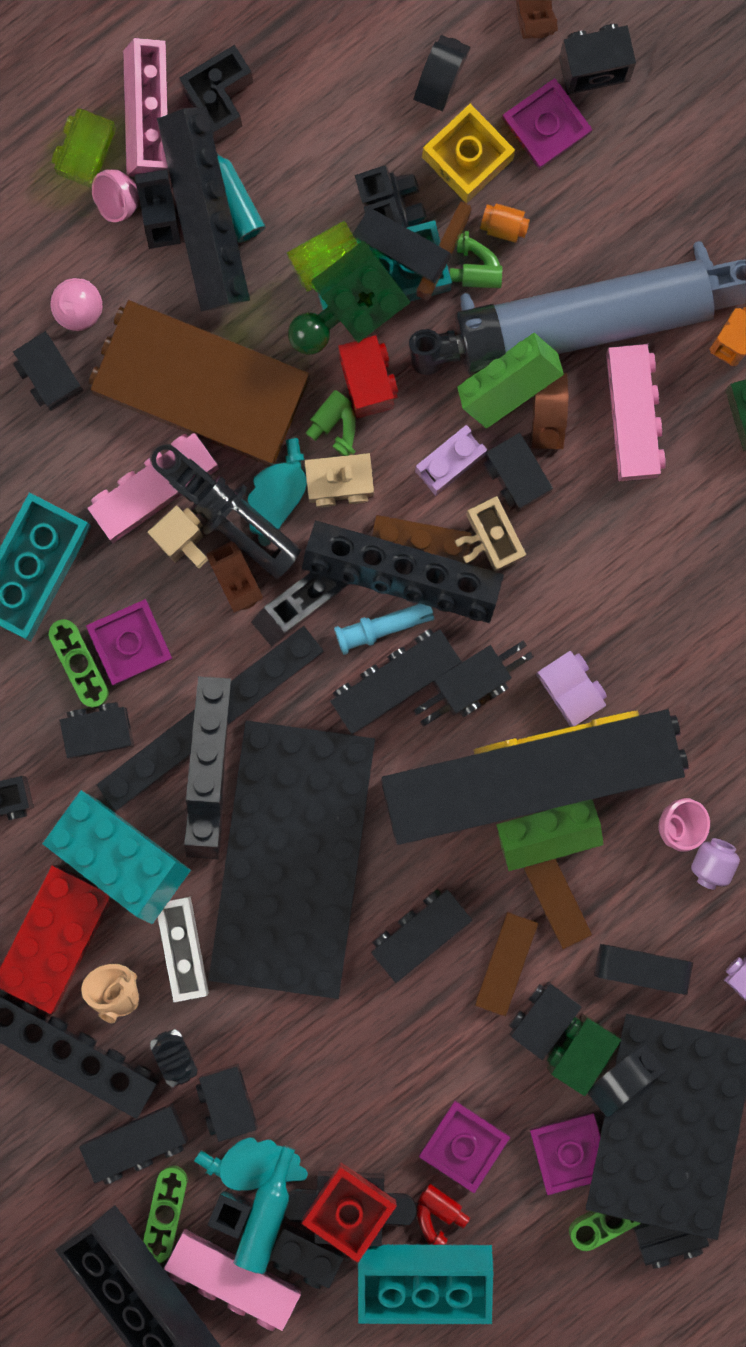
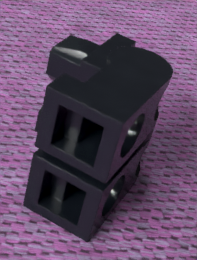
M384 165L354 175L362 204L365 205L363 207L365 214L369 208H372L406 228L428 221L422 203L409 207L406 206L404 197L420 192L414 174L397 177L393 172L389 173L388 167Z

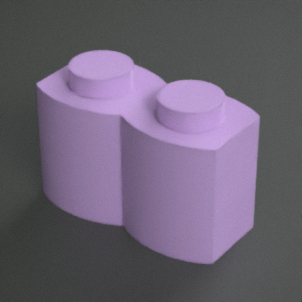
M571 651L538 671L536 675L570 727H573L605 707L606 704L603 699L607 695L597 680L592 683L585 672L589 670V667L579 653L574 656Z

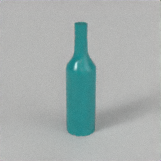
M218 155L236 239L238 243L245 242L264 231L266 226L232 163Z
M282 1146L272 1176L257 1190L233 1262L242 1269L259 1274L266 1272L289 1202L286 1178L295 1149Z

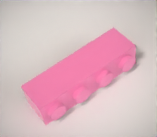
M134 38L123 50L126 173L129 177H135L136 174L168 169L157 118L167 115L165 41Z
M648 344L609 348L606 353L618 479L619 481L658 478L661 474V469H665L664 449H658L657 437H662V423L660 417H655L654 405L659 404L658 386L652 385L651 373L656 371L654 353H649Z
M187 433L183 434L171 443V445L188 459L191 458L209 475L219 469L195 433L191 436H188ZM171 450L164 455L159 452L156 457L158 466L162 468L170 467L175 459L174 453ZM150 458L144 462L146 467L137 474L131 471L120 478L117 482L120 486L110 493L104 490L91 499L93 505L88 507V510L112 543L118 541L182 495L153 468Z
M184 1229L164 1270L170 1272L168 1275L170 1279L182 1285H186L189 1282L199 1288L198 1293L210 1300L215 1301L216 1297L228 1303L227 1308L239 1315L245 1316L246 1312L258 1318L256 1322L260 1326L270 1331H274L275 1328L283 1331L301 1296L302 1289L268 1271L264 1274H259L236 1266L233 1263L235 1254Z

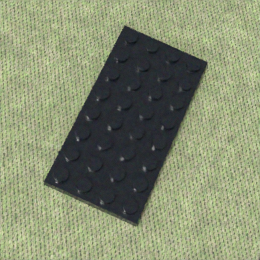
M246 720L208 981L339 999L375 738Z

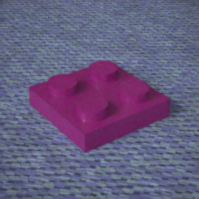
M555 78L502 115L503 121L539 170L593 131Z
M146 599L86 625L113 686L173 659Z
M454 1100L420 1152L419 1157L475 1193L509 1141L510 1136Z
M593 1112L529 1129L547 1195L591 1184L600 1142V1134Z

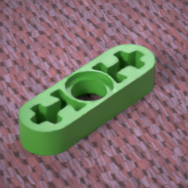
M65 619L54 622L49 629V639L80 701L92 708L105 704L109 697L108 686L78 627L73 622ZM61 626L67 630L72 629L73 633L69 635V639L73 646L77 645L78 642L81 645V648L73 649L65 656L62 650L68 649L66 643L63 640L57 641L56 636L60 634L58 628ZM77 654L84 655L88 660V667L82 673H75L70 668V660ZM94 671L96 677L89 679L94 687L102 688V691L98 694L100 699L98 701H95L93 698L87 699L85 694L89 692V689L84 681L79 685L77 679L86 678Z
M178 1166L164 1168L157 1178L143 1242L158 1263L167 1260L172 1252L186 1192L187 1175ZM171 1173L177 1174L176 1179L181 1181V1186L176 1185L172 1194V1198H179L178 1203L169 1198H158L159 1193L166 1196L168 1183L163 1182V1178H169ZM168 1205L173 1209L174 1219L171 1222L161 1223L157 1220L155 1212L159 1206ZM152 1226L159 1230H171V1235L165 1232L163 1234L162 1245L167 1247V1250H161L159 1255H154L153 1248L148 1247L149 1243L155 1242L158 1231H151Z

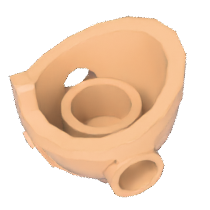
M120 964L100 966L91 971L83 980L81 988L83 999L92 1009L99 1013L98 1015L102 1020L108 1023H115L117 1017L128 1015L138 1007L137 975L128 967Z

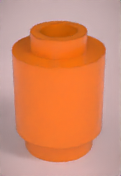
M497 203L495 206L487 204L480 229L487 231V235L517 243L519 237L525 239L530 219L524 218L526 211Z

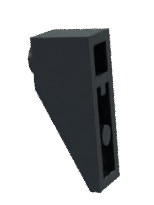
M310 572L267 604L251 623L272 647L349 584Z

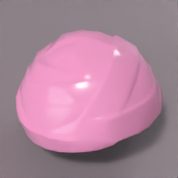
M104 170L95 176L92 183V196L101 215L111 222H119L131 217L137 209L139 202L135 181L119 170Z
M71 278L63 281L54 289L51 297V311L55 320L64 328L73 331H83L92 327L102 313L101 295L97 288L89 281Z
M690 798L675 800L662 812L659 819V833L667 846L680 852L693 850L699 847L708 836L710 818L707 810L701 803Z

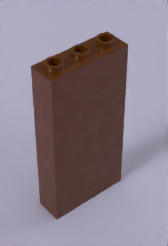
M128 300L125 308L120 306L113 322L114 325H117L113 337L107 336L101 350V354L105 355L100 367H94L88 384L92 385L90 389L95 396L191 435L195 433L201 439L267 466H273L310 380L309 373Z

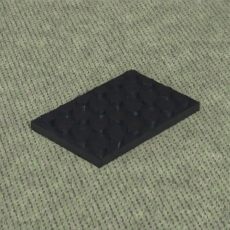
M626 1013L616 1065L646 1044L667 1071L610 1117L607 1118L605 1116L585 1210L718 1240L746 1098V1040Z

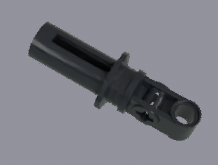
M160 443L152 449L150 453L151 465L169 481L173 488L190 502H194L191 511L195 515L200 514L207 521L203 529L206 535L213 530H219L276 579L281 577L290 568L302 549L244 500L245 497L243 495L247 489L244 484L233 490L225 484L226 480L221 475L213 480L212 476L191 458L188 459L171 444ZM171 450L174 453L175 459L170 467L162 468L158 466L156 457L160 451ZM232 510H235L278 547L271 556L226 518Z

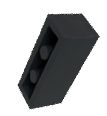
M437 888L423 900L426 904L423 909L418 913H415L413 909L397 921L401 927L392 934L386 930L372 942L375 948L371 950V954L395 983L400 981L473 921L448 889L441 893Z
M171 1103L85 1141L79 1146V1149L94 1183L103 1180L104 1184L108 1185L123 1177L122 1171L134 1167L136 1172L152 1165V1158L164 1153L165 1157L168 1158L184 1150L182 1145L187 1143L188 1137L174 1104Z

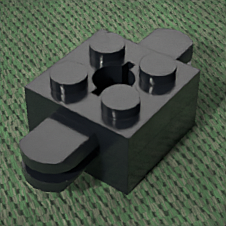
M521 641L499 656L490 644L435 679L433 685L439 694L415 708L413 712L417 716L442 700L446 705L421 720L422 726L425 727L449 711L453 716L460 713L464 718L480 708L481 705L478 702L480 699L488 695L490 700L509 689L506 684L512 679L509 673L534 658V655L530 651L506 667L502 662L527 646L525 641Z
M318 1170L317 1190L293 1189L288 1192L289 1202L285 1215L289 1220L302 1222L304 1215L334 1171ZM356 1172L384 1191V1173ZM387 1193L396 1200L397 1206L383 1226L403 1227L410 1225L416 1215L415 1202L412 1197L404 1193ZM382 1228L370 1246H382ZM315 1233V1243L330 1244Z

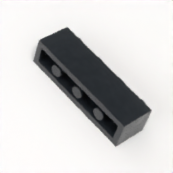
M431 628L414 639L417 645L407 651L404 647L399 648L387 656L390 661L388 664L380 669L376 664L360 674L363 679L353 687L348 682L333 692L335 698L330 702L351 735L462 663L440 629L433 633Z

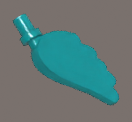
M298 438L286 440L288 456H285L286 463L267 467L254 477L253 484L255 488L248 496L249 505L277 529H280L284 521L300 502L307 486L306 474L301 466L304 454L300 452ZM250 524L249 530L251 533L258 535V541L261 546L267 547L270 545L271 541Z
M247 1137L234 1144L226 1152L222 1160L217 1157L214 1159L200 1150L194 1162L205 1168L208 1175L211 1176L214 1173L220 1177L222 1182L230 1189L238 1191L253 1190L259 1188L272 1176L282 1146L276 1145L270 1139L257 1142L255 1138ZM294 1153L286 1182L304 1181L308 1176L307 1170L300 1166L301 1159L298 1154Z

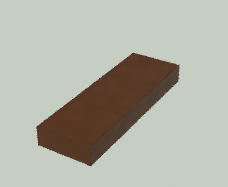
M460 201L439 244L441 248L451 254L471 216L472 208L470 205ZM441 275L435 284L422 278L417 288V296L426 301L429 300Z
M556 859L523 867L561 948L565 949L592 936Z
M509 912L506 913L476 998L475 1006L506 1017L538 926L537 922Z

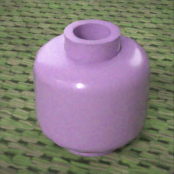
M713 838L711 842L702 843L691 865L693 873L698 877L697 882L712 890H715L716 886H728L740 863L739 856L735 853L736 848L728 842Z

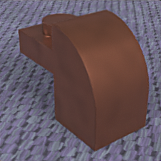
M516 0L522 39L545 38L549 35H555L554 32L558 31L557 18L552 10L551 0Z
M564 373L563 376L533 396L531 448L564 449L568 418L567 373Z
M231 541L206 554L234 613L239 610L249 609L257 601L263 599L260 589L236 544Z

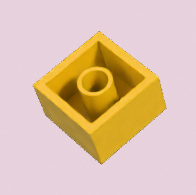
M470 103L423 147L422 158L467 204L513 161L515 149Z

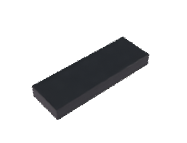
M372 208L368 209L352 234L359 242L364 240L373 250L434 284L452 257L451 253Z

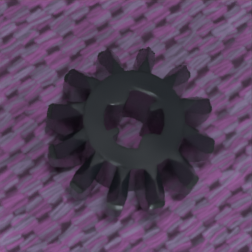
M176 1029L168 1032L165 1031L150 1041L152 1053L168 1085L171 1087L179 1084L182 1085L197 1076L198 1069L180 1031Z

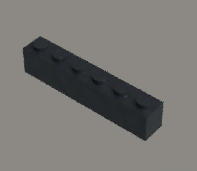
M207 107L184 108L157 118L201 312L222 309L250 301Z

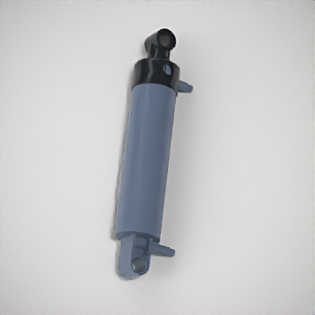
M697 241L693 245L695 261L502 304H490L476 308L470 295L464 293L460 297L462 311H458L455 314L456 336L453 329L442 334H438L430 329H421L410 337L409 349L412 367L420 374L431 375L438 372L444 363L459 362L460 354H462L467 373L475 375L480 370L486 368L493 360L501 358L518 342L523 341L534 332L558 354L710 321L714 319V310L746 303V259L714 266L703 243Z

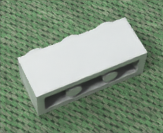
M191 896L170 900L158 916L173 1002L207 996L209 992Z

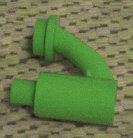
M469 231L462 233L457 242V253H463L464 256H468L469 250L483 260L484 265L463 264V269L450 268L451 281L462 282V287L501 288L502 266H500L497 257L488 248L470 238Z
M334 390L310 419L313 424L306 434L316 441L323 432L328 434L340 418H342L343 437L341 439L337 436L334 439L336 442L332 447L342 456L354 455L356 451L352 448L355 435L356 417L351 406L352 403L340 392Z

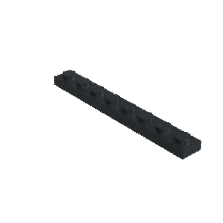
M302 626L231 681L228 725L324 652L305 626ZM195 709L97 784V787L116 811L190 755Z

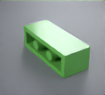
M534 332L523 341L518 342L501 358L493 360L486 368L466 379L457 388L463 410L487 429L563 376L564 373L558 353Z
M592 799L496 824L508 871L604 845L601 824Z

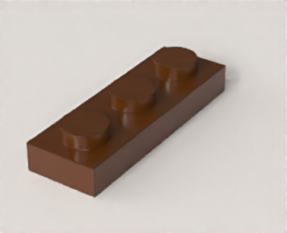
M376 515L372 537L465 563L463 557L468 555L470 544L465 543L457 547L455 540L464 536L472 537L470 532Z

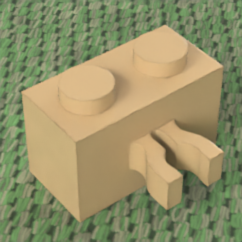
M370 453L305 460L309 503H316V507L335 506V500L348 499L349 504L368 502V497L374 496Z
M497 496L467 511L466 516L476 535L461 537L455 540L457 547L465 543L472 545L476 542H480L481 545L473 548V552L470 555L463 557L466 564L473 561L480 552L484 551L494 572H498L526 557V553Z
M176 505L148 531L152 539L175 563L184 554L198 569L208 561L207 557L195 546L204 537L199 530L203 525L189 508L182 511Z

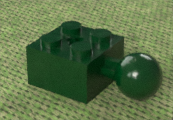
M363 240L311 280L328 307L319 314L305 312L296 316L289 325L288 339L291 346L297 352L305 355H314L321 352L327 346L330 339V329L341 322L357 343H359L411 302Z

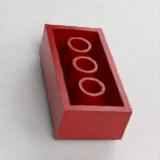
M52 865L0 967V989L49 1014L56 1012L112 898L92 882L58 865Z

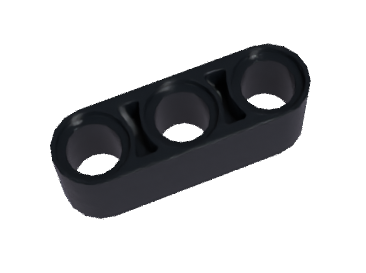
M600 944L594 977L687 995L694 962Z

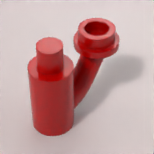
M430 1183L417 1200V1219L429 1245H445L448 1241V1238L444 1236V1232L441 1230L436 1234L431 1221V1213L448 1225L454 1222L463 1229L470 1220L469 1216L460 1211L462 1205Z

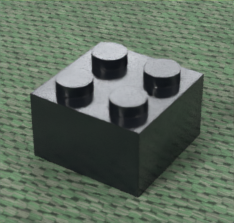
M608 24L601 27L598 32L587 34L586 31H576L569 34L566 39H563L559 61L567 95L630 82L636 65V59L628 25L619 27L618 24Z

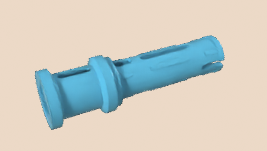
M419 603L372 620L364 617L360 619L359 623L344 628L334 627V631L342 654L345 655L348 654L350 649L364 644L374 645L378 638L435 619L432 608Z

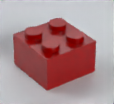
M375 335L364 338L359 343L353 341L338 345L339 360L356 419L394 409V399H398V388L394 374L387 375L386 368H389L390 360L385 343L379 344Z
M340 1162L304 1215L302 1224L358 1263L396 1208V1200Z

